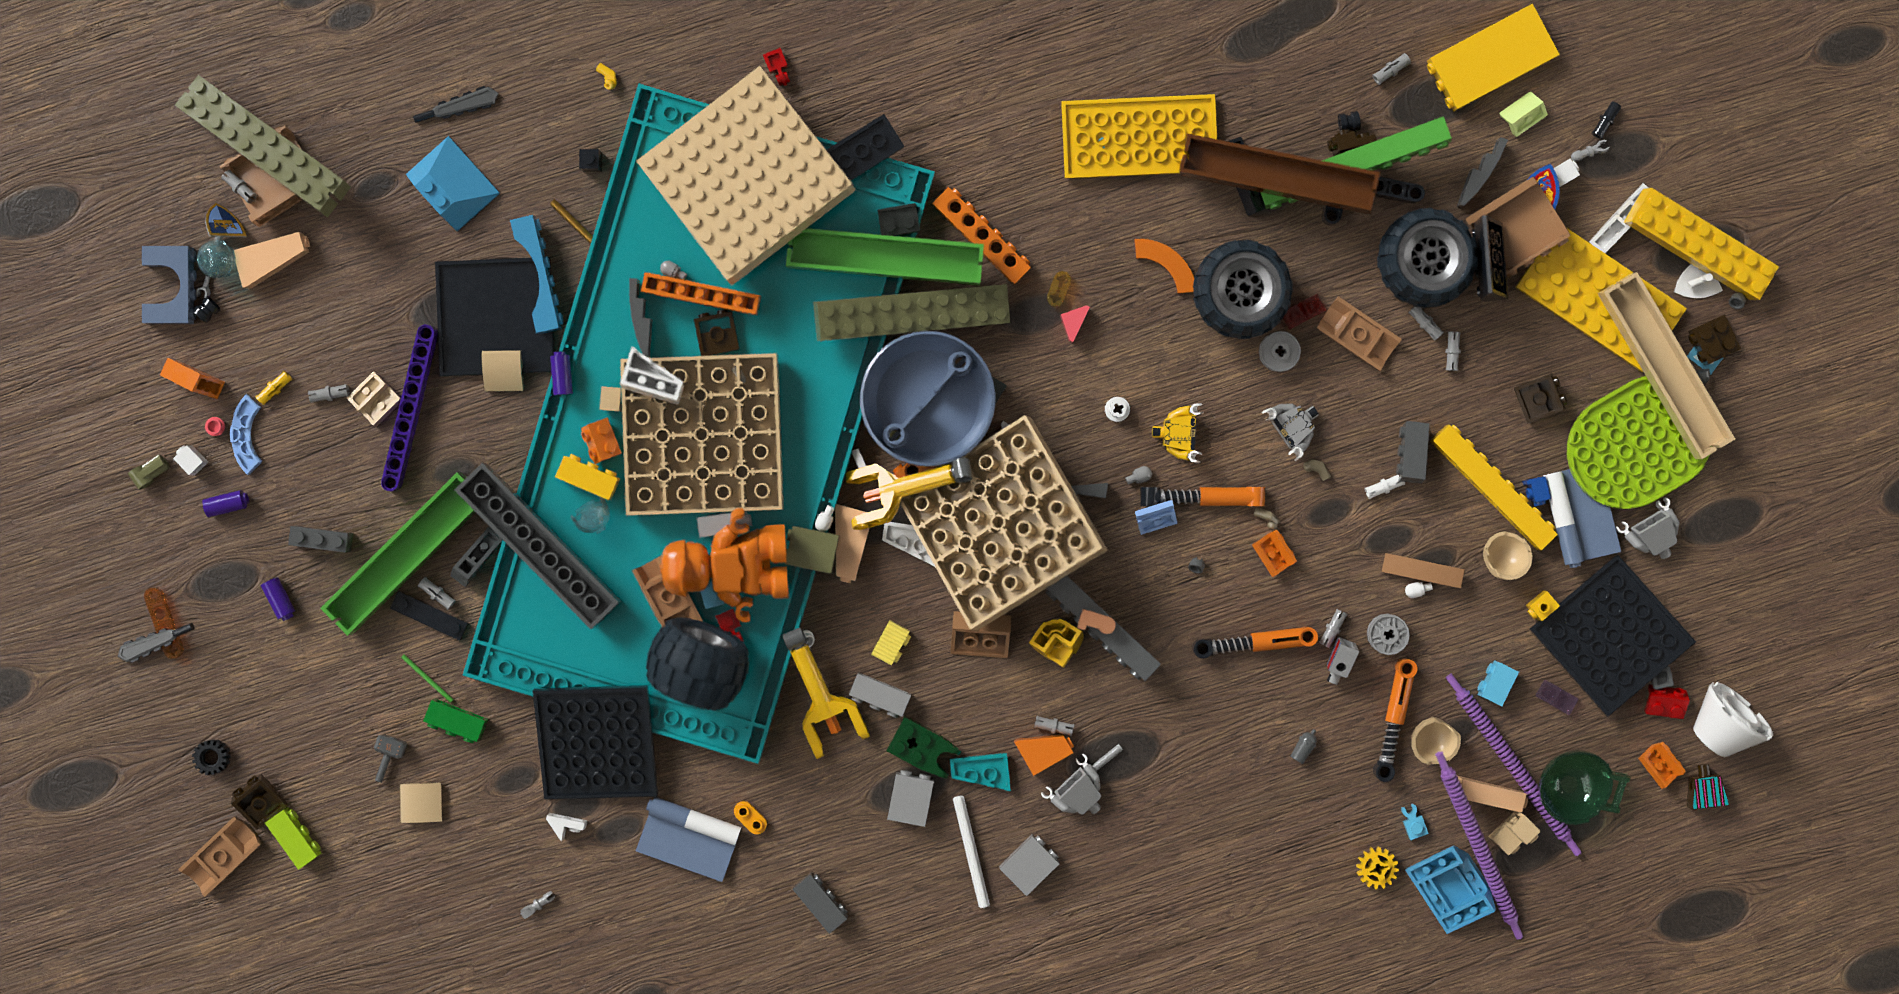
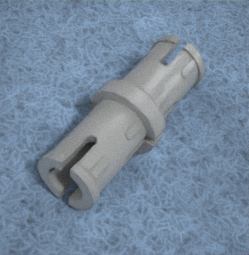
M1404 53L1393 62L1386 63L1384 68L1373 74L1374 81L1380 85L1391 76H1396L1401 69L1411 64L1410 58Z
M231 170L224 172L227 177L222 174L221 179L232 187L234 193L239 194L249 204L254 202L251 197L256 199L257 194L246 186L244 180H240Z
M1414 306L1408 312L1420 324L1419 327L1427 331L1434 341L1444 333L1434 323L1433 318L1428 316L1421 307Z
M1448 332V349L1445 351L1447 353V371H1458L1459 354H1461L1459 349L1461 332Z
M344 384L335 387L325 386L324 389L308 391V395H311L309 396L310 402L314 403L322 400L333 401V398L349 396L350 392H347L349 391L348 385Z
M426 577L418 584V587L428 593L433 601H438L447 610L456 601L442 591V587H437Z
M1336 609L1331 622L1326 625L1327 629L1319 641L1320 644H1325L1326 647L1330 648L1336 634L1340 633L1341 630L1339 629L1348 614Z
M1037 716L1034 728L1048 730L1053 734L1057 732L1072 736L1074 724L1060 722L1056 718L1052 720Z

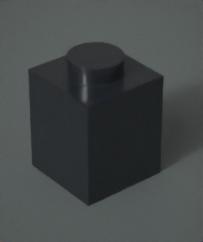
M579 149V169L583 172H602V152L599 149Z

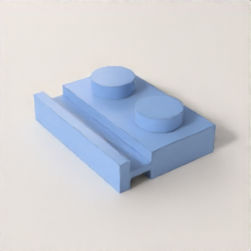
M1172 500L1135 511L1141 535L1177 524Z

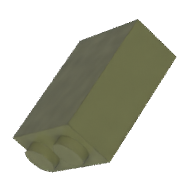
M793 526L792 529L788 530L787 541H790L789 547L786 548L785 564L831 574L840 535Z

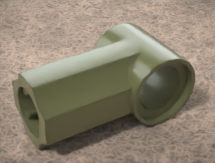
M157 455L146 464L131 470L128 475L138 490H142L154 482L153 479L170 469L162 455Z

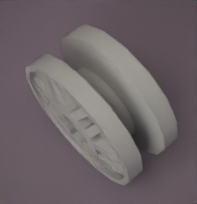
M1288 332L1270 333L1260 343V360L1271 371L1281 372L1289 370L1300 359V344ZM1278 346H1280L1281 350H1284V354H1281V357H1279L1278 353H1275V349H1278Z
M1388 613L1380 614L1369 623L1367 639L1371 647L1378 652L1386 655L1397 654L1408 644L1409 628L1405 621L1398 616ZM1390 631V633H1392V636L1387 637L1385 639L1386 636L1384 635V632Z

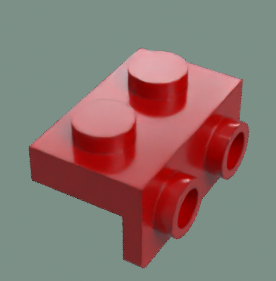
M1652 685L1648 686L1649 697L1644 709L1645 714L1684 719L1690 702L1686 690L1678 687L1654 689Z

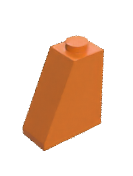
M167 358L160 376L192 392L218 399L225 384L224 381L170 358Z
M1063 734L1014 740L1033 776L1073 754L1072 748L1074 745L1070 738H1065Z

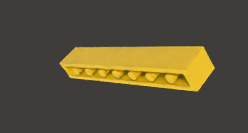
M1445 425L1430 442L1536 550L1542 551L1558 535L1554 531L1556 529L1555 526L1541 518L1542 513L1537 508H1532L1528 504L1529 500L1523 494H1518L1514 490L1515 486L1509 480L1505 481L1500 476L1502 473L1495 466L1491 467L1487 463L1488 459L1481 452L1478 454L1473 449L1475 446L1469 439L1464 440L1460 436L1461 431L1455 425Z

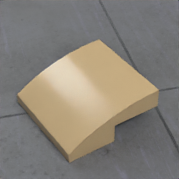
M482 351L485 391H523L521 351Z
M374 371L347 397L351 404L375 427L401 401V397Z
M440 782L400 784L401 823L442 821Z

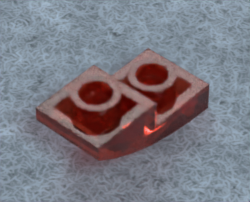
M1318 294L1289 308L1283 319L1290 330L1325 312L1326 309Z

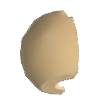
M1506 531L1496 533L1489 538L1483 549L1486 566L1492 575L1498 579H1518L1526 574L1531 567V548L1525 539L1514 533Z
M1432 717L1423 720L1415 727L1411 736V746L1415 756L1421 762L1428 765L1439 764L1435 754L1442 751L1446 761H1450L1457 754L1461 746V736L1446 722Z

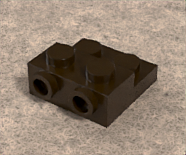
M1346 129L1337 132L1334 137L1327 141L1329 151L1335 156L1375 142L1377 139L1375 134L1369 135V132L1359 134L1356 137L1355 131L1349 132Z
M723 309L717 311L716 315L711 316L709 313H703L694 319L701 356H712L740 350L732 311L728 312V310ZM729 317L731 328L722 329L715 326L709 332L701 333L699 323Z
M1725 314L1688 331L1689 341L1693 346L1695 345L1698 351L1697 357L1704 366L1741 349Z
M1552 373L1514 387L1527 424L1566 409L1567 399L1564 393L1560 394L1558 387L1561 386L1557 376L1553 377Z
M262 774L258 777L256 775L252 776L247 781L248 785L243 789L238 787L232 793L233 797H231L233 807L256 830L287 807V802L274 790V786Z

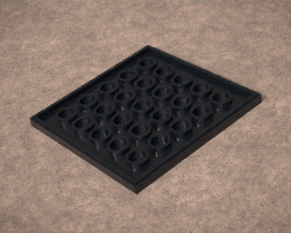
M1618 554L1559 603L1560 606L1543 621L1539 620L1529 629L1606 717H1609L1696 643L1691 635Z
M648 685L539 688L533 690L544 799L658 796Z

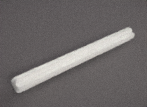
M956 796L953 798L978 906L979 908H985L990 903L964 796Z

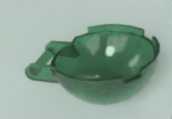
M1584 750L1567 751L1555 756L1544 767L1539 781V796L1544 808L1554 819L1565 824L1579 825L1590 822L1589 819L1598 815L1601 810L1620 813L1621 807L1619 806L1626 784L1630 782L1631 777L1624 773L1612 771L1609 764L1594 753ZM1613 780H1618L1619 783L1612 804L1607 803L1612 793Z

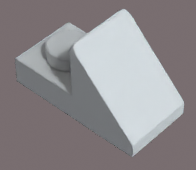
M549 813L546 817V820L560 841L564 840L567 827L569 831L580 832L587 825V820Z

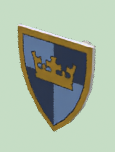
M217 203L210 207L206 214L205 224L209 236L215 237L214 242L216 244H221L224 237H247L240 221L230 211Z

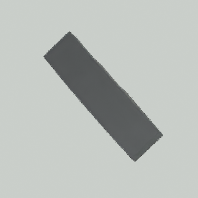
M1502 137L1497 139L1492 154H1484L1478 170L1473 168L1469 171L1457 204L1458 208L1463 207L1489 178L1503 153L1508 139Z
M630 278L629 299L632 322L642 354L650 358L653 320L645 318L646 300L639 298L640 280Z

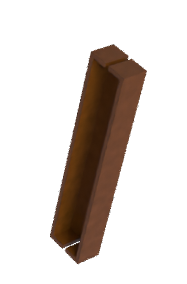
M1192 134L1187 135L1184 148L1185 155L1183 154L1179 173L1183 177L1369 215L1372 213L1380 179V172Z

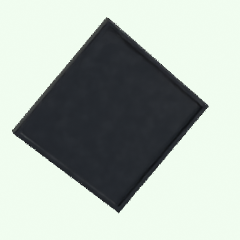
M548 257V258H549V261H550V268H548L549 276H550V275H551V257ZM532 258L435 262L440 377L483 375L482 351H521L522 373L551 372L550 356H554L555 352L554 331L538 334L535 330L532 313L539 296V276Z

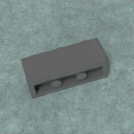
M1406 421L1403 427L1400 426L1399 438H1402L1401 445L1398 446L1397 455L1400 456V464H1397L1396 475H1399V481L1422 484L1426 479L1429 423Z
M290 526L288 545L346 553L351 552L353 533L304 526Z
M811 872L798 882L792 890L830 934L847 920L848 911L843 904L840 903L838 905L834 900L836 896L830 889L826 890L822 885L824 882L818 874L814 875Z

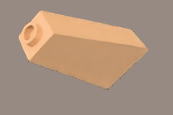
M297 232L232 250L242 287L246 289L255 287L309 253L308 247H310L308 237L304 236L303 233Z
M836 504L835 533L840 535L836 550V576L840 577V581L851 583V580L856 581L870 528L864 530L852 529L851 520L857 515L868 512Z
M1458 776L1468 801L1522 812L1523 808L1525 809L1527 806V794L1522 791Z

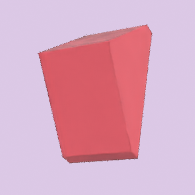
M1086 305L1060 315L1069 342L1073 343L1090 308Z

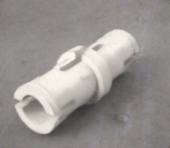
M1396 475L1386 480L1383 478L1379 483L1364 489L1367 492V497L1371 499L1382 493H1390V490L1405 485V482L1399 481V475Z

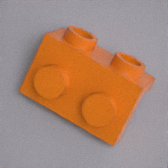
M608 418L587 424L581 428L582 439L587 443L589 456L595 464L622 454Z
M1278 530L1266 534L1252 544L1272 577L1297 562L1293 551L1289 549L1283 535Z
M1664 742L1651 745L1638 758L1661 789L1666 788L1677 776L1686 773L1681 762L1676 759Z

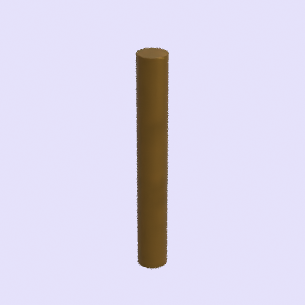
M554 199L550 205L591 244L593 236Z

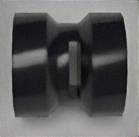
M1354 111L1350 115L1345 113L1338 114L1339 131L1346 129L1360 130L1359 112Z
M207 296L203 299V304L194 307L193 311L203 322L207 323L211 320L212 314L219 313L221 309Z

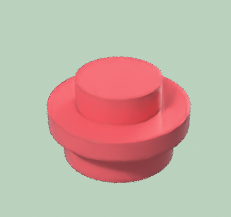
M212 417L207 420L205 429L209 435L219 436L225 430V423L221 418Z

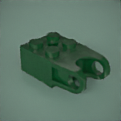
M906 715L886 750L923 771L943 778H948L949 774L938 765V756L943 752L955 753L957 755H960L962 752L936 731ZM912 738H915L917 745L909 746L908 739L912 740Z

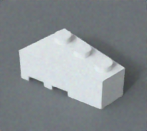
M634 347L631 348L620 382L621 387L678 405L684 388L683 382L638 352Z

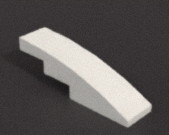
M1644 183L1639 186L1589 241L1593 246L1606 253L1630 228V226L1623 222L1642 189L1648 188Z

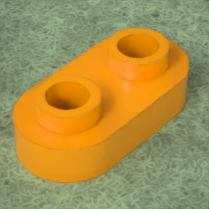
M740 801L736 804L734 808L735 817L751 833H763L767 827L766 818L748 801ZM741 808H745L747 810V813L745 815L740 813ZM754 822H759L760 827L755 828L753 825Z

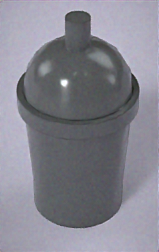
M1313 729L1311 733L1305 732L1299 736V740L1290 757L1304 764L1312 750L1317 746V738L1314 735L1316 730Z

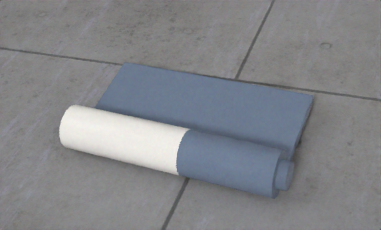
M1570 469L1543 475L1546 477L1551 497L1549 502L1565 565H1569L1570 568L1581 566V562L1584 560L1621 552L1610 507L1596 502L1585 494L1574 480Z
M654 797L653 800L650 799L646 808L649 811V816L636 852L723 882L742 827Z

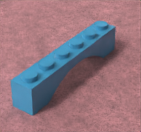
M534 215L512 219L510 223L514 239L529 252L538 271L539 296L532 313L536 333L542 334L562 329L563 317L561 312L558 313L557 305H559L557 294H554L552 289L555 283L553 276H549L548 268H550V261L548 256L545 257L543 250L546 249L544 238L540 237L539 231L542 230L540 220L536 219Z

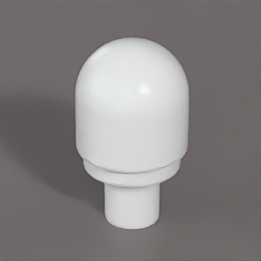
M828 505L825 512H821L815 521V527L818 531L825 532L830 528L833 522V516L831 515L835 509L832 506Z
M1419 581L1410 583L1406 586L1405 593L1409 598L1421 597L1425 595L1426 591L1433 590L1431 582L1422 584Z

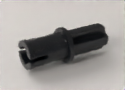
M1616 102L1610 103L1603 116L1599 117L1600 121L1591 133L1593 136L1599 139L1603 138L1610 125L1614 124L1613 120L1620 111L1621 105Z

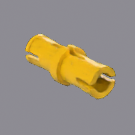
M283 370L277 378L267 383L268 386L255 396L262 405H265L275 394L278 395L281 392L280 390L292 380V377Z

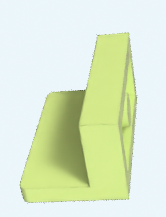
M1528 92L1500 112V116L1509 123L1511 132L1516 137L1548 115L1544 102L1532 92Z

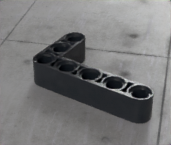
M1380 177L1381 190L1375 194L1376 197L1415 204L1424 198L1425 190L1418 184ZM1392 186L1399 187V195H1395L1392 193ZM1412 189L1418 191V199L1411 197L1410 192ZM1324 205L1322 211L1323 223L1328 226L1338 223L1342 217L1343 209ZM1329 211L1335 213V221H1330L1327 218Z

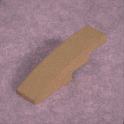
M1385 553L1382 572L1461 588L1465 569Z

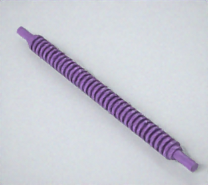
M1452 673L1446 676L1447 681L1456 692L1455 695L1457 696V701H1460L1459 704L1463 705L1462 708L1466 709L1465 712L1469 713V717H1472L1471 720L1483 734V737L1486 738V741L1489 742V745L1492 746V749L1495 750V753L1498 754V757L1501 758L1500 760L1504 762L1503 764L1507 766L1506 768L1510 770V774H1513V778H1516L1515 780L1527 794V797L1536 807L1537 811H1539L1540 815H1542V818L1545 819V822L1548 823V826L1551 827V830L1554 831V834L1557 835V838L1561 839L1562 842L1565 841L1575 856L1581 854V850L1571 838L1570 828L1559 816V813L1556 812V809L1553 808V805L1550 804V801L1547 800V797L1544 796V793L1541 792V789L1538 788L1539 786L1532 776L1529 775V772L1526 771L1527 769L1523 767L1524 765L1520 763L1521 761L1517 759L1518 757L1514 755L1515 753L1511 751V747H1508V743H1505V739H1502L1503 736L1499 735L1500 732L1496 731L1497 728L1493 727L1494 724L1490 723L1491 720L1482 710L1481 706H1479V703L1476 702V699L1473 698V695L1470 694V691L1462 688Z
M1437 752L1435 755L1442 769L1440 777L1465 830L1503 920L1511 926L1515 938L1521 939L1523 934L1517 923L1518 913L1455 770L1449 767L1443 752Z

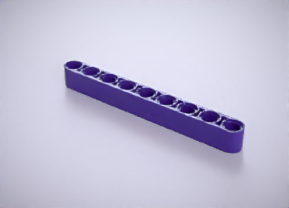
M422 325L417 330L381 480V485L386 491H398L403 485L438 339L437 329L430 325ZM429 328L432 332V335L430 338L426 339L424 337V331ZM425 347L427 349V355L422 358L419 354V351L421 348ZM417 366H421L423 369L420 376L415 374ZM414 384L418 386V392L415 395L410 391L411 386ZM412 403L414 410L409 414L406 411V406ZM404 422L409 424L407 432H404L401 428ZM400 440L405 444L402 451L397 448V443ZM395 459H398L400 461V467L398 469H394L393 467V461ZM390 478H394L396 481V485L393 488H390L388 485Z

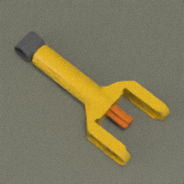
M959 458L952 462L953 465L947 464L901 478H897L877 464L847 472L845 474L846 482L859 485L878 479L879 488L864 492L863 496L866 503L881 499V505L884 506L882 509L855 516L851 520L852 529L864 530L891 522L899 509L902 497L955 482L962 483L972 480L970 460L968 458Z
M801 627L783 634L785 644L793 657L812 700L802 727L816 759L824 757V753L813 722L816 724L825 720L830 733L837 734L842 729L835 715L842 713L844 709H847L858 736L863 740L870 737L856 702L829 693L808 644H806L807 640Z

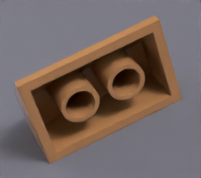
M954 611L950 654L1008 658L1011 616L1002 615L980 630L975 631L970 630L961 612Z

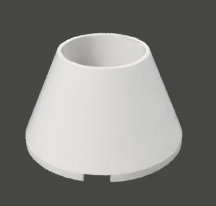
M1712 682L1709 685L1693 728L1698 738L1709 749L1722 757H1727L1768 741L1773 736L1767 721L1760 713L1756 715L1749 708L1751 704L1741 695L1719 682L1715 684Z

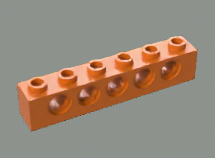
M948 187L932 205L970 243L984 244L983 255L1015 285L1031 269L1029 266L1030 261L1023 255L1020 257L1015 252L1017 249L1010 242L1006 244L1001 239L1003 235L996 228L992 230L988 226L989 221L983 215L978 216L974 212L976 210L975 207L968 201L965 203L960 198L962 195L955 188L951 190ZM952 204H959L961 210L958 213H953L950 210ZM966 217H972L975 223L972 226H966L963 221ZM980 230H985L988 233V238L981 240L978 238L977 233ZM995 243L1000 244L1002 251L994 253L991 250V246ZM1013 257L1016 264L1008 267L1005 264V259Z
M647 272L644 273L641 292L755 316H758L761 302L760 295Z

